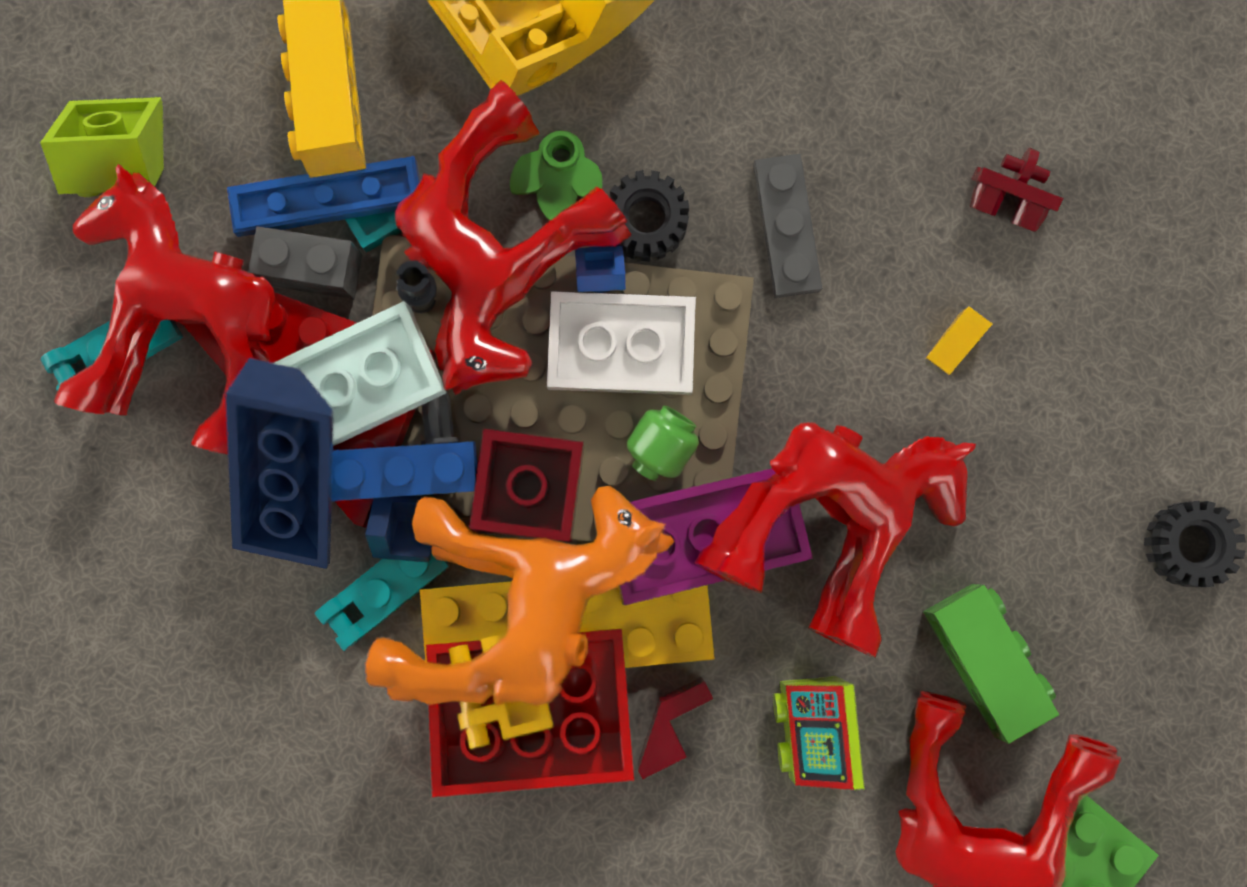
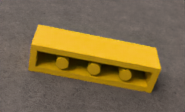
M283 0L284 14L278 15L277 20L281 38L284 44H287L288 52L281 53V63L285 78L291 84V91L284 92L287 113L290 120H294L295 131L288 132L291 155L295 161H302L310 178L366 169L350 19L344 0Z

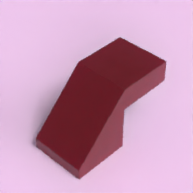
M702 677L659 698L637 763L642 779L687 758L670 721L713 700Z

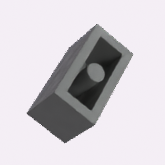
M257 226L248 272L253 273L257 277L263 276L272 287L355 299L362 253L352 241Z

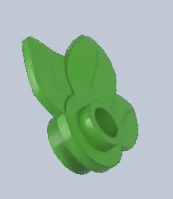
M555 131L548 134L541 141L537 151L524 154L519 158L511 174L510 191L515 195L536 194L542 213L550 221L561 211L574 204L578 196L583 198L596 186L602 189L603 179L598 165L584 156V147L580 139L568 131ZM558 149H566L569 151L570 157L565 162H558L553 158V154Z

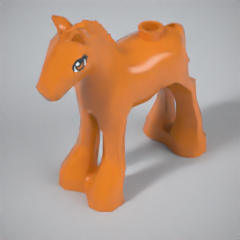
M611 486L599 487L591 499L596 521L597 537L594 542L585 545H571L546 538H499L477 533L469 529L468 525L457 516L447 502L425 496L417 503L412 526L415 539L421 544L432 546V555L436 560L452 562L468 569L513 578L508 592V632L500 642L473 660L451 665L427 663L406 645L388 638H378L371 646L366 660L367 682L370 686L387 688V694L391 700L408 702L417 700L429 705L450 701L483 703L492 694L496 706L518 701L537 706L549 703L560 692L562 682L570 671L571 665L581 666L585 660L587 637L586 635L579 634L588 600L594 595L616 589L618 585H623L625 582H630L632 579H636L637 576L645 574L646 569L656 560L657 554L666 551L674 543L672 537L662 534L666 527L665 524L651 521Z

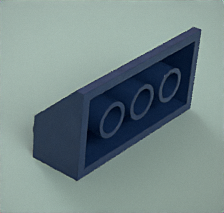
M249 358L225 393L232 549L327 569L330 564L334 409L300 369Z

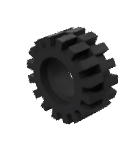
M644 170L636 171L635 178L632 179L626 175L621 178V185L619 187L614 185L610 191V199L627 220L625 225L632 234L631 237L618 246H622L623 250L627 252L626 257L634 259L635 256L642 257V261H650V257L657 256L658 260L662 259L668 251L673 252L678 248L679 242L683 241L689 220L688 200H684L685 192L681 186L678 188L674 186V179L667 175L665 180L659 178L660 172L652 170L651 176H644ZM640 201H653L663 209L665 221L658 230L651 233H643L631 225L628 218L629 211Z
M1210 501L1175 503L1167 506V510H1160L1155 515L1158 521L1149 522L1146 529L1153 532L1152 537L1144 538V546H1152L1153 553L1146 554L1148 562H1156L1158 565L1153 570L1159 576H1167V582L1181 584L1183 587H1213L1214 583L1223 584L1228 581L1229 578L1226 574H1236L1240 566L1233 563L1234 559H1244L1246 552L1236 549V543L1246 542L1244 534L1234 533L1233 529L1241 525L1237 519L1226 518L1230 514L1229 510L1225 507L1215 508L1216 503ZM1189 526L1199 527L1206 533L1209 539L1208 554L1197 563L1185 559L1179 549L1180 534Z

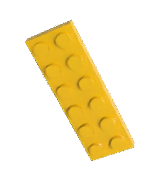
M512 581L421 589L420 600L425 662H427L426 645L477 641L507 633L508 592ZM708 585L629 605H622L618 587L608 590L606 593L594 595L588 600L580 632L622 629L625 668L715 660Z

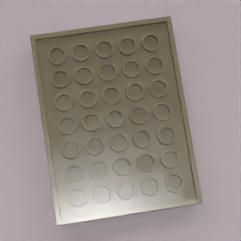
M390 235L383 239L372 316L403 302L397 291L396 279H399L396 273L400 265L406 261H411L404 253L411 246L405 237ZM564 256L539 278L522 300L498 316L490 330L492 336L527 351L532 360L528 376L514 380L475 385L467 390L462 389L458 395H454L453 389L446 390L451 400L454 437H458L460 442H476L477 471L484 429L583 442L585 449L572 538L575 540L594 542L597 537L596 521L591 499L599 487L611 486L629 502L732 478L754 277L624 262L626 290H611L604 292L605 294L696 297L692 395L548 390L547 373L551 291L577 292L575 257ZM430 268L428 272L434 277L437 286L434 298L436 304L427 313L419 314L413 312L428 349L434 351L436 346L435 340L441 326L440 321L443 318L446 305L451 299L452 291ZM591 291V292H579V293H596V292H592V291ZM436 356L434 363L442 379L444 372L442 370H439L438 360ZM422 405L416 407L401 446L421 445V441L425 440ZM663 406H668L689 418L697 426L693 432L698 437L699 445L679 476L667 478L660 475L656 481H653L641 475L632 467L635 459L627 450V440L646 411L651 409L661 411ZM474 492L416 495L444 500L450 505L457 516L470 527Z

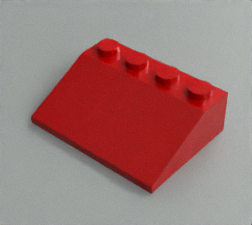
M622 629L579 632V634L586 635L587 637L586 657L581 666L571 665L570 671L562 682L560 692L549 702L554 728L503 740L499 721L486 724L490 744L470 749L466 730H460L457 715L462 713L460 701L428 704L432 797L634 781ZM481 640L426 645L427 663L451 665L448 649L460 645H468L470 657L473 660L483 653ZM493 694L481 703V707L495 704Z

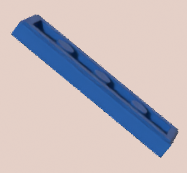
M415 156L369 163L366 164V169L313 178H310L308 174L227 187L233 233L237 237L255 235L257 226L285 230L396 211L398 204L409 196L420 182L417 160Z

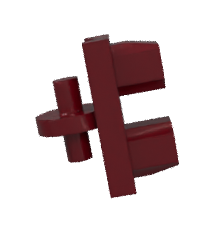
M1028 148L1022 159L1009 154L1004 156L1001 167L1015 172L1013 178L985 167H976L971 179L977 182L970 203L971 208L996 216L1005 194L1020 198V201L1010 223L1033 232L1039 229L1046 219L1049 210L1058 212L1064 198L1027 184L1029 179L1045 184L1050 175V170L1036 165L1040 152L1033 148Z

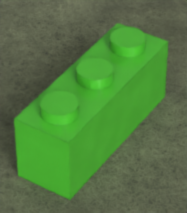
M971 584L923 611L994 738L1010 744L1059 715L1052 703V700L1056 699L1052 686L1041 673L1036 674L1027 659L1031 656V651L1024 638L1017 631L1012 632L1002 616L1007 613L1006 607L992 588L987 590L985 585Z

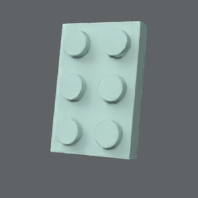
M405 301L274 362V364L300 369L334 409L333 446L447 393L413 311Z

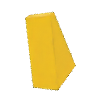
M968 306L958 314L926 358L950 375L991 327L992 323Z

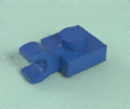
M622 246L575 249L577 292L592 291L604 293L611 290H626Z

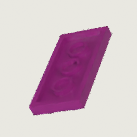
M766 469L630 502L651 521L665 524L666 527L662 534L672 537L674 543L666 551L657 554L656 560L646 569L645 574L637 576L636 579L625 582L623 585H618L622 605H629L724 581L698 567L694 562L701 550L712 543L717 527L738 507L753 482L764 481L775 474L773 469ZM800 504L791 507L775 522L764 544L765 570L813 559Z

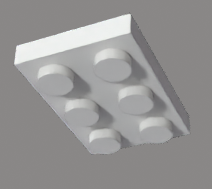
M551 291L547 389L692 395L696 297Z

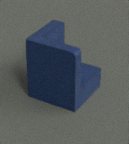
M425 496L373 498L365 534L373 558L429 562L431 560L432 546L419 543L415 539L412 526L417 503Z

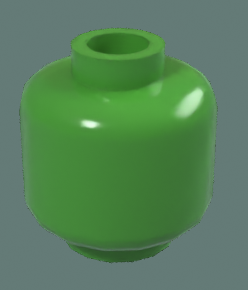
M663 406L661 411L654 409L646 411L627 440V450L635 459L632 467L641 475L653 481H656L660 475L667 478L679 476L698 448V437L693 432L697 426L689 418L668 406Z

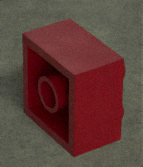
M484 429L469 529L572 543L585 449L584 443Z

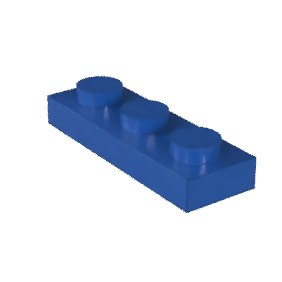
M476 442L333 451L332 501L475 492L477 478Z

